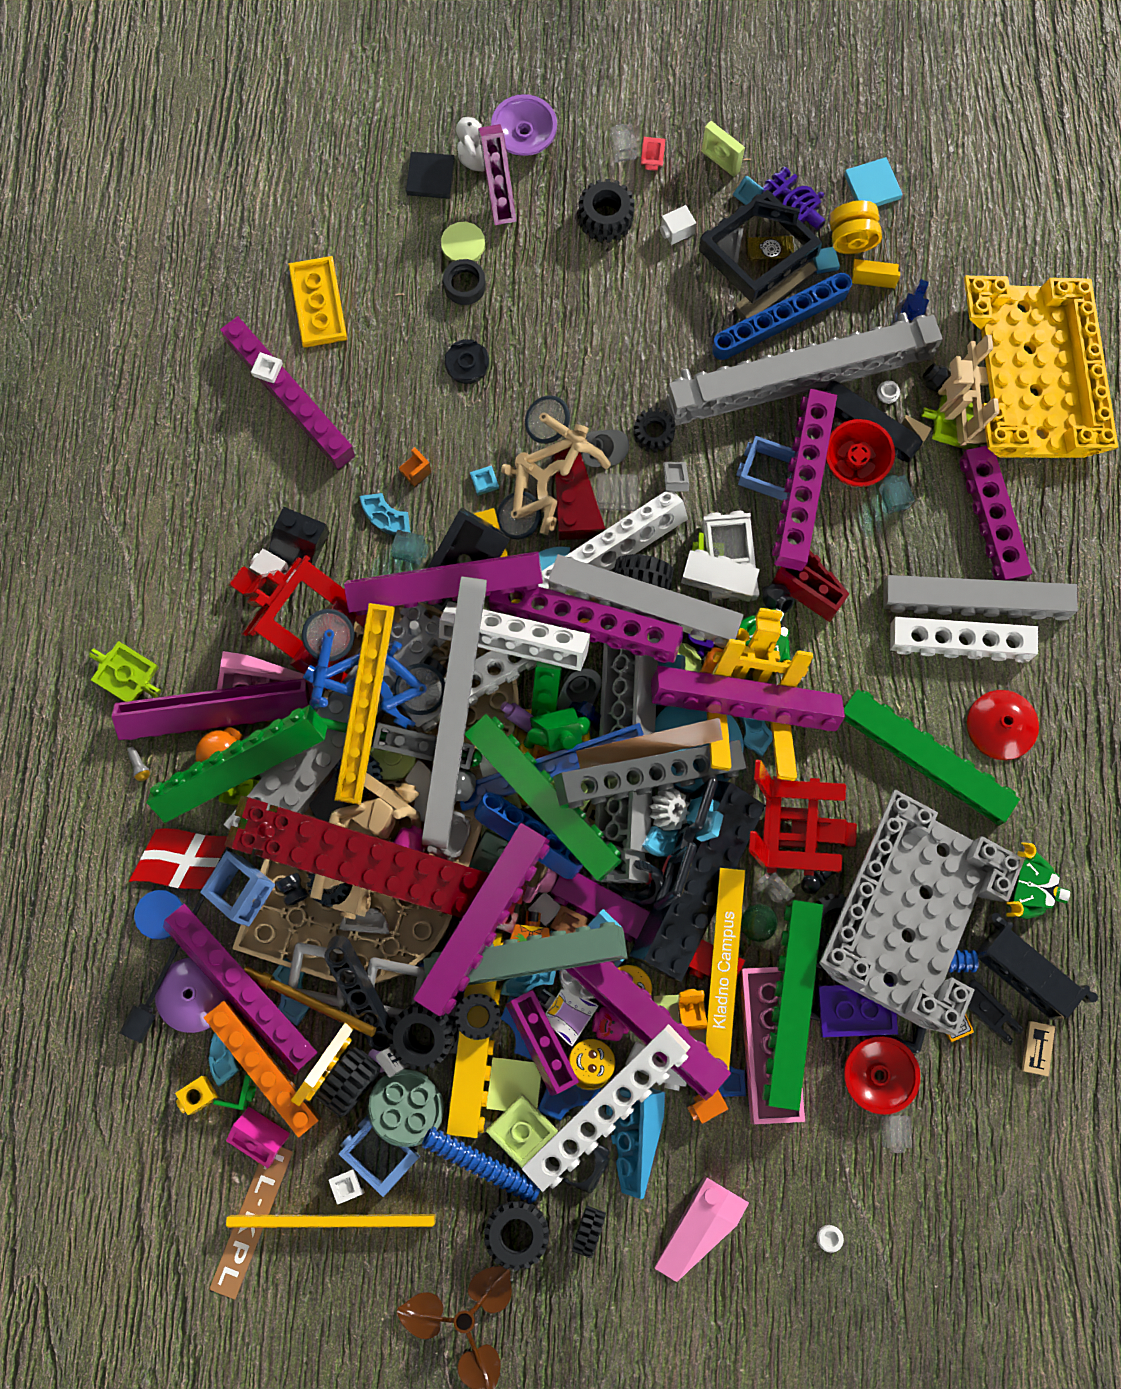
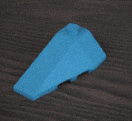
M625 1087L620 1088V1094L623 1097H631L629 1089ZM649 1088L652 1093L642 1103L637 1100L632 1105L634 1111L626 1119L623 1120L619 1117L614 1122L617 1127L614 1129V1135H611L612 1144H616L619 1158L616 1161L621 1192L638 1199H643L645 1196L664 1119L665 1092ZM606 1105L607 1115H613L612 1108Z

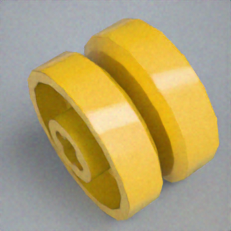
M863 200L852 201L840 205L830 213L829 224L833 232L831 237L835 251L843 254H857L868 251L881 242L883 236L881 226L878 223L880 218L876 204Z

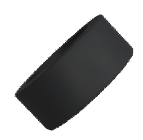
M459 259L452 262L443 274L444 291L447 297L460 305H470L477 302L483 296L486 289L485 273L482 267L469 259ZM468 272L477 277L478 284L471 291L460 292L452 287V278L459 273Z

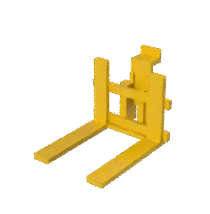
M760 608L755 617L756 630L748 646H746L745 641L729 639L723 653L715 652L713 656V662L718 663L712 674L744 679L749 669L755 668L753 681L767 683L772 672L784 673L778 685L797 687L801 678L805 677L808 672V666L813 659V653L797 651L790 664L778 662L780 660L779 651L773 650L781 635L780 619L783 614L781 611ZM707 712V720L720 719L723 740L709 743L711 768L729 771L731 769L727 715ZM771 722L777 778L795 781L797 772L791 725Z

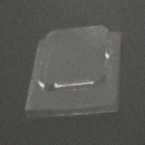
M597 473L596 501L599 510L636 511L638 475Z

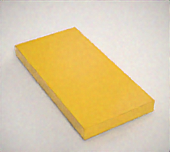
M333 256L288 263L303 348L348 340Z

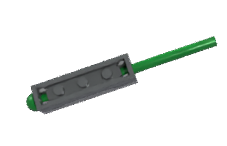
M320 717L327 725V729L346 733L348 723ZM376 723L371 744L373 748L434 761L437 736ZM463 742L460 768L469 769L470 764L471 767H475L481 763L482 753L477 748L474 749L475 745Z

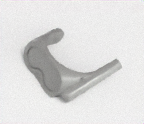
M453 811L447 849H437L428 846V852L453 862L454 858L459 857L464 851L471 831L470 821L465 818L464 814Z

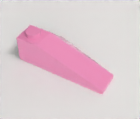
M223 651L217 690L303 679L304 674L249 655ZM307 681L308 690H309L310 699H311L312 691H313V686H312L313 683Z
M704 1176L654 1268L672 1280L679 1281L737 1226L749 1203Z

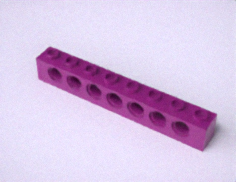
M810 389L807 396H803L801 399L799 410H802L803 413L802 417L799 416L796 424V430L799 431L798 437L794 438L792 451H795L794 458L791 457L788 466L791 477L790 479L787 478L784 487L787 498L786 500L783 499L780 513L783 514V520H779L776 534L780 536L779 541L775 542L772 556H776L774 565L802 571L808 562L837 395ZM808 435L813 436L815 439L809 438ZM804 455L809 456L812 460L806 459ZM800 476L806 477L808 481L802 480ZM796 497H801L804 502L798 501ZM792 518H797L801 523L794 522ZM788 539H793L797 544H791Z
M524 586L515 587V591L510 593H500V590L491 591L489 596L490 610L493 612L590 634V642L595 643L599 641L606 643L611 648L630 650L638 656H651L663 663L675 662L683 639V627L543 587L524 590ZM515 599H520V600H521L519 603H512V602H511V601H513V600H515ZM539 605L544 606V608L540 610L534 609V607ZM560 612L567 613L565 616H557ZM581 619H589V620H590V621L587 622V623H581V622H579ZM606 625L613 626V628L609 630H605L602 627ZM635 632L636 635L627 636L626 633ZM653 638L660 640L658 643L649 642Z

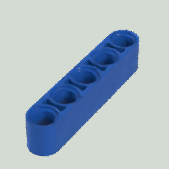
M489 792L482 797L474 812L475 818L481 824L507 841L511 840L520 823L526 825L550 840L548 846H550L548 853L544 859L539 858L538 861L563 878L573 879L577 876L584 865L551 829L496 793Z

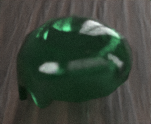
M762 903L748 906L742 914V932L750 940L764 942L769 940L777 930L778 918L776 912L769 905Z

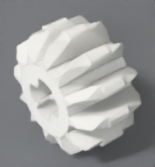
M676 789L658 791V795L652 797L654 804L649 806L652 809L649 817L654 819L653 825L665 831L681 829L682 824L687 823L686 815L691 813L687 811L690 803L685 801L686 795Z

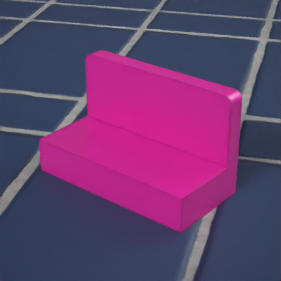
M248 1107L232 1126L226 1141L258 1163L269 1168L290 1133Z

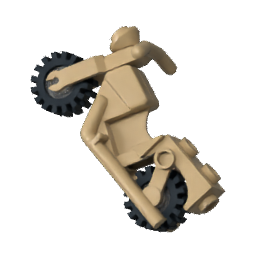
M369 755L362 796L364 798L369 797L368 793L376 794L380 798L362 802L361 805L354 804L336 809L331 813L329 823L386 840L390 836L397 819L408 816L411 818V825L418 828L421 827L420 812L409 805V802L414 801L420 795V792L415 791L416 786L404 783L401 784V787L395 788L396 792L379 781L383 780V776L380 774V772H383L379 766L380 763ZM336 764L335 769L338 770V773H334V777L338 779L340 766ZM315 873L308 875V878L311 879L310 882H307V887L311 888V890H308L310 898H313L320 904L340 911L341 917L354 920L356 915L365 917L371 905V890Z

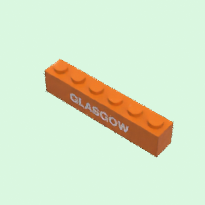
M228 1000L221 1002L203 1017L298 1138L321 1119L308 1100L304 1099L300 1106L291 1101L298 1088Z

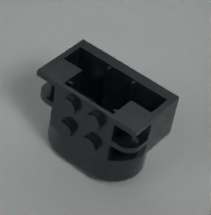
M461 507L428 568L459 564V556L462 554L468 555L471 561L499 558L509 543L510 538L506 537L501 530L495 528L489 522ZM452 597L443 598L441 603L430 605L444 612L448 601L457 603V601H452Z

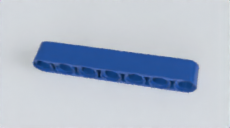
M845 273L835 274L719 332L713 342L712 353L714 357L719 360L728 359L842 302L847 298L852 285L851 277ZM836 286H842L844 289H839ZM817 295H821L825 299H820L817 297ZM797 305H803L805 308L801 309ZM781 314L784 315L786 318H780L777 315ZM763 324L767 328H760L758 325ZM744 334L747 338H741L738 335ZM719 344H725L728 347L722 348L719 346Z

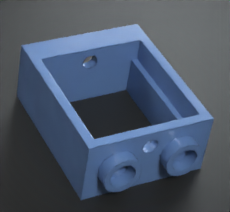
M755 436L753 443L748 442L744 453V456H747L746 463H740L736 474V476L740 477L738 485L782 501L783 499L786 500L787 493L784 492V488L750 477L748 472L756 451L788 463L791 457L794 458L795 451H792V448Z
M226 850L200 893L230 920L249 927L276 884L244 857ZM240 869L250 880L232 907L221 897Z
M367 1115L358 1125L361 1130L354 1137L350 1134L340 1146L343 1149L339 1155L384 1197L418 1160L420 1155L412 1147H400L407 1155L388 1177L381 1182L351 1153L372 1129Z

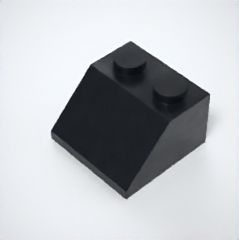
M283 507L273 527L268 552L282 559L288 565H292L296 558L303 559L307 555L310 557L308 562L315 565L330 532L325 523Z

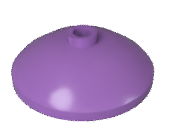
M516 95L504 100L495 109L491 120V126L500 124L503 129L506 151L520 156L534 155L543 151L552 143L557 132V118L554 110L546 101L533 95Z
M191 958L181 959L170 966L155 995L158 1013L166 1024L178 1031L187 1033L201 1032L211 1028L203 1017L221 1002L227 1000ZM191 989L193 991V996L190 999H187L185 993L187 990Z

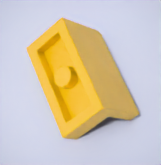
M854 259L851 280L853 284L895 289L901 272L898 271L899 264Z

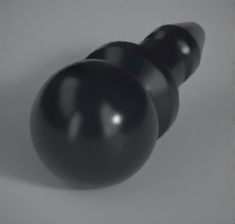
M814 871V876L803 877L801 888L807 894H814L820 889V886L826 884L825 880L836 872Z

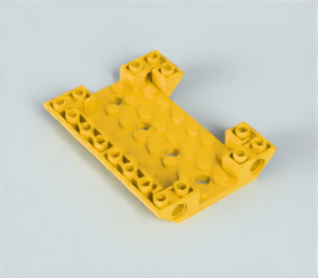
M965 275L964 284L969 319L981 330L982 339L986 335H992L993 350L985 357L990 397L991 399L998 398L999 414L985 426L988 449L999 458H1085L1117 449L1118 441L1092 280L1083 278H1049L1042 286H1009L1007 276ZM1020 304L1024 306L1026 309V313L1018 309L1017 305ZM1024 346H1028L1032 350V354H1028L1024 350ZM1030 388H1035L1038 391V396H1034L1030 392ZM1036 430H1041L1045 435V439L1037 436Z

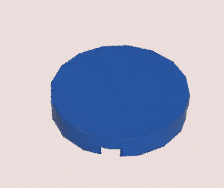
M156 890L147 893L139 900L135 908L134 919L136 927L143 935L151 939L163 940L171 937L163 928L164 920L181 907L183 903L176 895L168 891Z

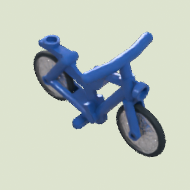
M333 609L316 611L307 618L302 628L304 647L309 654L318 659L316 668L310 665L303 676L304 679L313 683L309 704L315 711L328 705V700L322 697L323 688L353 697L356 677L350 679L346 684L328 679L358 665L360 653L328 667L329 661L339 660L351 650L355 639V632L351 621L343 613ZM394 640L388 646L390 650L389 652L387 651L385 665L398 676L394 687L395 696H393L386 682L382 680L380 693L383 697V702L380 703V708L395 717L393 721L395 724L406 729L408 726L414 727L416 723L401 715L396 706L400 705L404 710L414 715H427L434 712L443 702L445 681L441 673L428 664L417 663L405 668L393 657L394 653L403 646Z

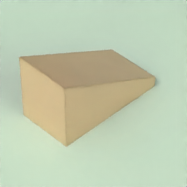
M907 415L902 422L906 428L917 434L923 443L932 429Z

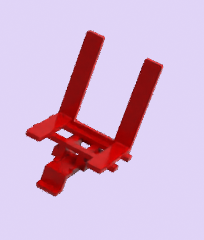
M307 555L303 559L296 558L285 575L279 570L256 575L248 568L240 567L228 584L245 597H250L247 603L252 607H260L241 634L245 637L261 635L292 659H294L303 641L274 621V617L297 585L303 582L332 604L338 601L348 609L345 589L308 562L310 557ZM264 583L273 589L269 596L260 590ZM367 614L356 615L355 622L365 628ZM343 672V676H342L341 682H342V681L345 679V677L347 676V674H346L345 672Z
M756 760L754 780L766 798L763 840L756 831L750 832L749 852L762 868H767V873L777 874V868L804 870V876H814V871L841 872L842 855L816 853L817 844L831 843L840 844L843 847H855L857 824L847 822L846 819L820 818L818 805L819 800L845 801L846 784L820 782V778H810V782L787 781L773 776L772 780L762 761ZM782 798L808 799V808L782 807ZM781 821L792 822L791 833H780ZM779 847L805 848V852L780 851Z

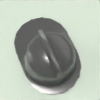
M599 430L590 431L586 435L585 439L604 453L610 461V466L619 464L628 454L629 440L622 431ZM581 452L582 458L588 466H601L595 457Z
M582 667L581 671L574 669L569 671L564 677L563 687L558 696V711L574 708L578 719L588 714L602 685L598 672Z

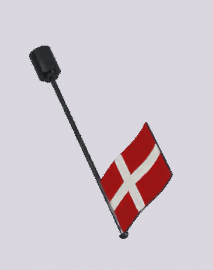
M156 829L129 882H151L177 889L202 890L226 850H230L229 847L224 846L227 836H207L179 829ZM201 894L192 912L195 916L205 899L203 894ZM177 943L145 1004L140 1003L138 1007L133 1005L119 1032L120 1034L143 1043L156 1015L152 1014L154 1009L150 1005L180 948Z

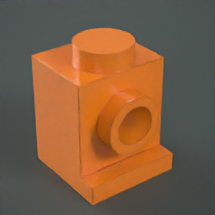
M719 1090L708 1100H705L700 1095L693 1098L695 1102L687 1107L693 1121L698 1119L701 1124L728 1110Z

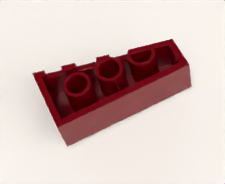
M571 447L555 453L554 462L565 460ZM579 452L568 475L562 476L560 471L555 473L559 540L592 539L606 530L581 453Z

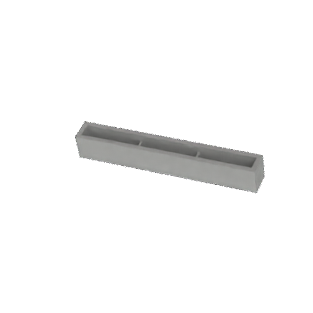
M559 554L548 580L549 588L554 591L567 593L578 598L683 627V632L689 633L692 638L701 641L704 639L714 641V644L721 648L726 647L729 639H736L744 615Z
M888 575L883 582V609H890L891 612L895 613L914 610V613L917 614L937 611L940 615L960 612L963 616H972L975 613H980L986 617H996L1001 614L1008 615L1009 618L1031 616L1032 619L1055 617V620H1068L1078 611L1077 584Z

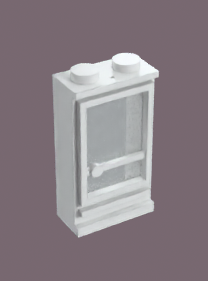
M733 511L730 515L710 513L703 517L704 551L713 557L725 556L730 558L731 562L739 564L747 562L753 564L754 568H756L750 513ZM757 581L751 598L752 601L757 600L759 596ZM709 591L710 604H715L716 599L729 598L730 602L739 600Z

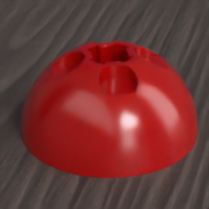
M854 419L842 423L831 433L826 462L831 473L842 483L853 487L870 486L882 480L891 470L895 459L894 444L888 432L877 423L864 419Z

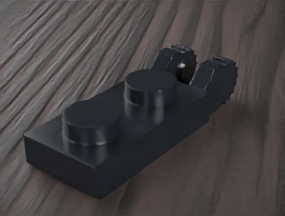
M972 979L967 984V986L974 989L968 1009L991 1032L995 1033L1004 1043L1010 1046L1014 1041L1001 1026L1006 1022L1018 1034H1021L1024 1029L1011 1017L1012 1014L980 983Z

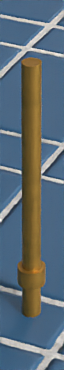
M248 966L244 969L250 978L258 982V986L264 989H273L343 1024L346 1023L370 1037H373L376 1032V1027L275 980V977L267 972L261 973Z

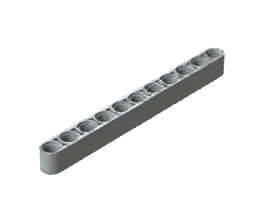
M462 576L460 581L422 846H432L440 849H447L486 593L487 580Z

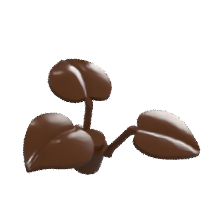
M494 1266L477 1273L470 1281L468 1287V1295L477 1303L470 1311H460L454 1318L441 1317L443 1304L435 1294L429 1292L419 1293L397 1308V1315L402 1325L412 1335L421 1339H431L437 1336L440 1332V1322L454 1323V1327L458 1332L466 1334L472 1351L465 1352L459 1359L458 1374L461 1381L471 1389H495L500 1376V1357L491 1345L485 1344L477 1349L470 1331L475 1326L473 1315L481 1305L486 1312L497 1313L505 1309L510 1302L512 1294L510 1269H505L503 1266Z

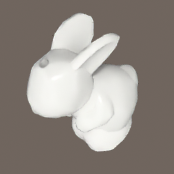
M463 117L456 126V133L460 139L457 146L459 160L465 167L483 172L485 170L478 128H481L482 125L475 118Z

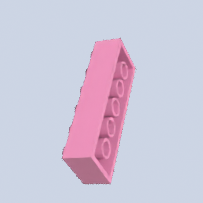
M777 967L741 969L739 973L750 1124L805 1122L803 1089L800 1111L765 1106L766 1100H762L764 1084L768 1085L769 1074H765L766 1060L771 1058L772 1048L768 1047L770 1032L774 1033L775 1022L771 1021L773 1007H777L778 997L774 995L775 984L781 978V971H778Z

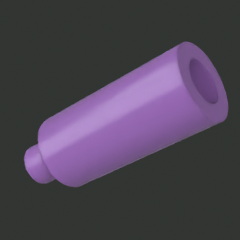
M506 701L502 703L500 709L505 712V718L528 733L531 730L530 717L534 716L516 703L511 705Z

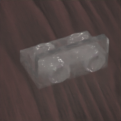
M775 872L771 876L766 873L754 884L757 888L753 891L755 896L767 887L769 889L767 893L775 903L781 902L785 904L795 896L792 890Z

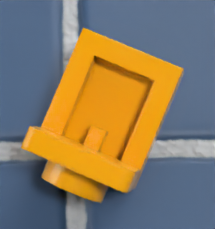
M688 989L679 993L677 1005L680 1023L686 1026L688 1030L707 1029L703 990Z

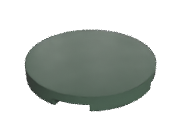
M404 1069L392 1077L384 1076L375 1084L368 1098L367 1113L372 1128L383 1140L395 1146L412 1147L422 1144L430 1128L434 1126L438 1129L443 1118L444 1103L441 1093H439L438 1089L426 1075L415 1070Z

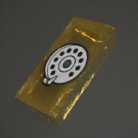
M793 236L748 238V261L784 260L794 253Z

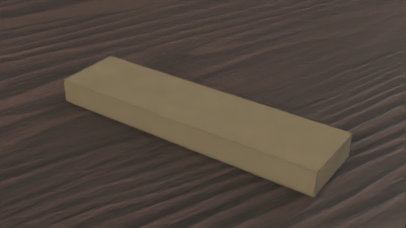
M809 262L752 304L745 297L735 305L734 309L745 320L778 303L816 274L817 269Z

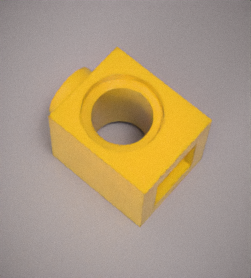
M207 1076L199 1077L175 1093L178 1098L176 1100L178 1108L182 1113L186 1112L187 1115L195 1114L219 1098ZM195 1089L199 1091L201 1096L197 1104H193L190 1100V1094Z

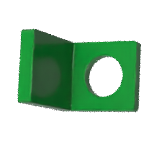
M248 1074L245 1075L239 1104L222 1100H214L213 1104L246 1110L249 1101L252 1102L255 1096L256 1087L253 1086L254 1081Z

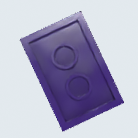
M885 983L889 987L894 985V983ZM844 985L817 987L821 1037L898 1034L897 1015L895 1012Z

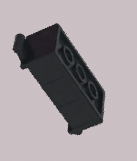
M994 913L987 917V922L994 925L995 929L976 951L978 960L1049 1019L1068 1018L1081 1001L1093 1003L1098 1000V995L1091 992L1088 985H1077L1011 930L1014 926L1012 922L1005 921L999 913Z

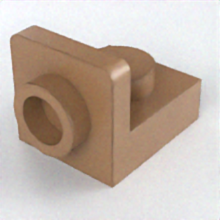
M561 906L551 928L555 931H566V934L574 933L575 928L588 926L591 921L587 917Z

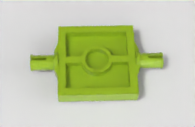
M947 395L941 397L937 411L926 407L923 408L921 417L934 420L933 440L966 450L979 447V444L960 446V443H958L956 418L954 420L945 419V413L940 412V407L947 401ZM973 403L966 407L967 422L974 416Z
M120 641L106 655L95 648L91 650L94 654L89 653L90 658L99 662L98 670L91 678V681L122 701H136L144 691L154 698L158 697L156 693L160 695L161 690L150 684L159 666Z

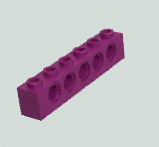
M987 446L968 449L960 458L959 465L961 471L965 472L967 492L972 495L973 512L979 518V532L986 541L985 551L987 557L991 558L992 575L995 580L1026 581L1033 573L997 457ZM976 470L983 471L985 476H980ZM983 491L989 492L991 494V498L986 497L983 494ZM989 512L995 513L998 519L992 518ZM996 534H1001L1005 541L999 540ZM1002 555H1007L1011 562H1006Z

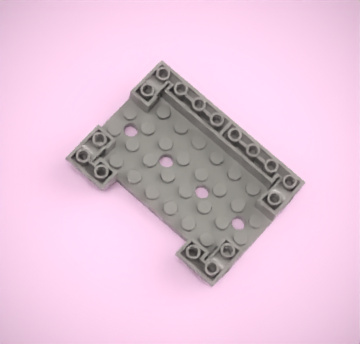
M893 790L819 963L833 980L926 1029L956 1036L974 989L954 978L945 980L948 969L976 898L980 897L1007 903L1025 859L983 836L974 841L936 821L938 812L897 790ZM937 845L945 848L946 857H941L937 853ZM920 887H924L928 890V899H924L920 896ZM903 930L911 933L912 940L910 943L903 940L901 935ZM885 974H890L893 977L894 985L892 987L884 983L883 977Z

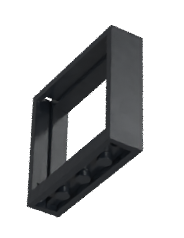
M766 190L761 195L757 194L754 196L751 202L745 206H740L733 215L722 219L715 228L705 231L700 238L699 252L752 304L819 256L822 241L799 219L796 225L779 222L803 246L753 281L716 244L754 217L752 214L756 198L782 204L769 190Z

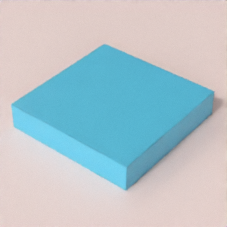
M887 157L845 170L844 176L855 201H870L877 206H881L902 198V191Z

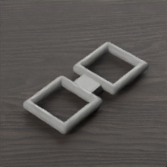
M297 943L294 948L288 986L323 1003L339 1007L344 1006L346 999L339 986L337 996L297 988L303 955L308 954L324 958L327 949L325 947ZM333 949L336 953H343L340 950ZM371 958L366 971L373 987L378 969L417 976L413 999L425 981L424 967L379 958ZM345 970V973L353 974V972ZM356 992L358 995H364L362 992ZM383 1005L389 1017L396 1018L404 1010Z

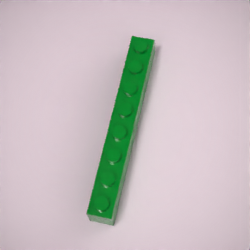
M857 689L845 705V718L843 721L996 825L1004 824L1020 801L1014 790L1007 786L1002 787L995 782V778L992 775L980 772L974 768L975 765L971 761L956 756L952 748L947 745H940L934 741V737L926 731L921 732L916 729L912 721L905 717L900 718L894 714V710L890 706L879 704L869 692Z
M311 705L303 709L298 708L288 717L273 721L269 727L254 731L248 738L242 741H235L222 752L216 751L205 761L194 763L188 770L182 773H175L169 780L163 783L158 782L154 784L150 789L146 803L166 823L324 741L327 725Z
M485 714L465 733V736L597 881L604 879L622 862L618 857L621 852L611 842L607 845L601 839L604 835L595 824L590 827L584 820L587 815L579 807L569 809L568 804L559 806L556 789L551 784L554 781L553 778L545 770L540 772L535 767L537 763L535 758L528 751L524 754L518 748L521 743L512 734L507 736L502 731L505 726L496 716L491 719V717Z
M792 900L789 906L786 905L784 909L783 919L787 921V928L781 934L780 944L784 946L783 956H779L777 970L781 971V978L775 984L774 995L778 997L777 1007H773L771 1021L775 1022L774 1033L770 1032L768 1047L772 1048L771 1058H767L765 1074H769L768 1085L764 1084L762 1091V1100H766L765 1106L800 1111L823 904Z

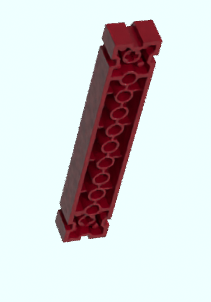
M242 795L235 812V816L240 817L238 826L230 827L224 845L252 854L253 848H255L254 855L460 918L464 917L489 876V873L278 806L270 805L269 810H266L268 803ZM523 884L521 888L524 891L517 902L518 904H522L527 885ZM512 902L508 909L510 912L508 919L503 925L499 924L497 929L513 933L518 914L513 913L516 903Z

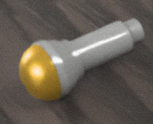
M129 747L127 751L134 767V778L137 781L147 780L150 776L149 768L142 763L137 750L134 747Z

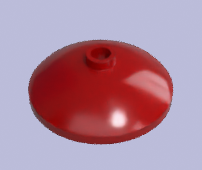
M994 690L979 697L971 706L967 716V732L973 745L984 755L996 760H1012L1024 755L1033 747L1039 733V721L1033 706L1023 696L1008 690ZM1004 718H1008L1011 721V724H1005Z
M872 1037L860 1042L848 1055L844 1067V1081L848 1093L860 1107L875 1114L886 1115L903 1110L914 1100L920 1087L921 1074L917 1059L907 1046L893 1038ZM878 1070L883 1074L881 1080L875 1078V1072Z

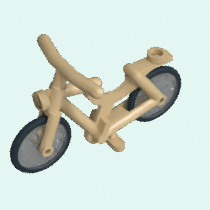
M548 395L534 401L527 410L525 428L530 438L538 443H553L562 436L566 439L532 454L520 453L515 459L517 469L507 464H503L501 467L503 474L516 479L514 493L508 495L501 502L497 511L500 530L510 539L521 540L532 535L540 524L542 512H544V519L540 533L548 535L549 530L553 531L555 529L557 520L553 515L557 506V500L548 495L547 484L550 477L556 472L560 471L562 476L568 475L579 452L588 453L595 457L604 469H608L611 465L604 453L585 439L588 427L575 424L574 430L568 428L570 422L569 408L559 397ZM571 447L565 460H557L544 470L535 464L539 460ZM530 474L538 480L537 494L539 500L528 493Z

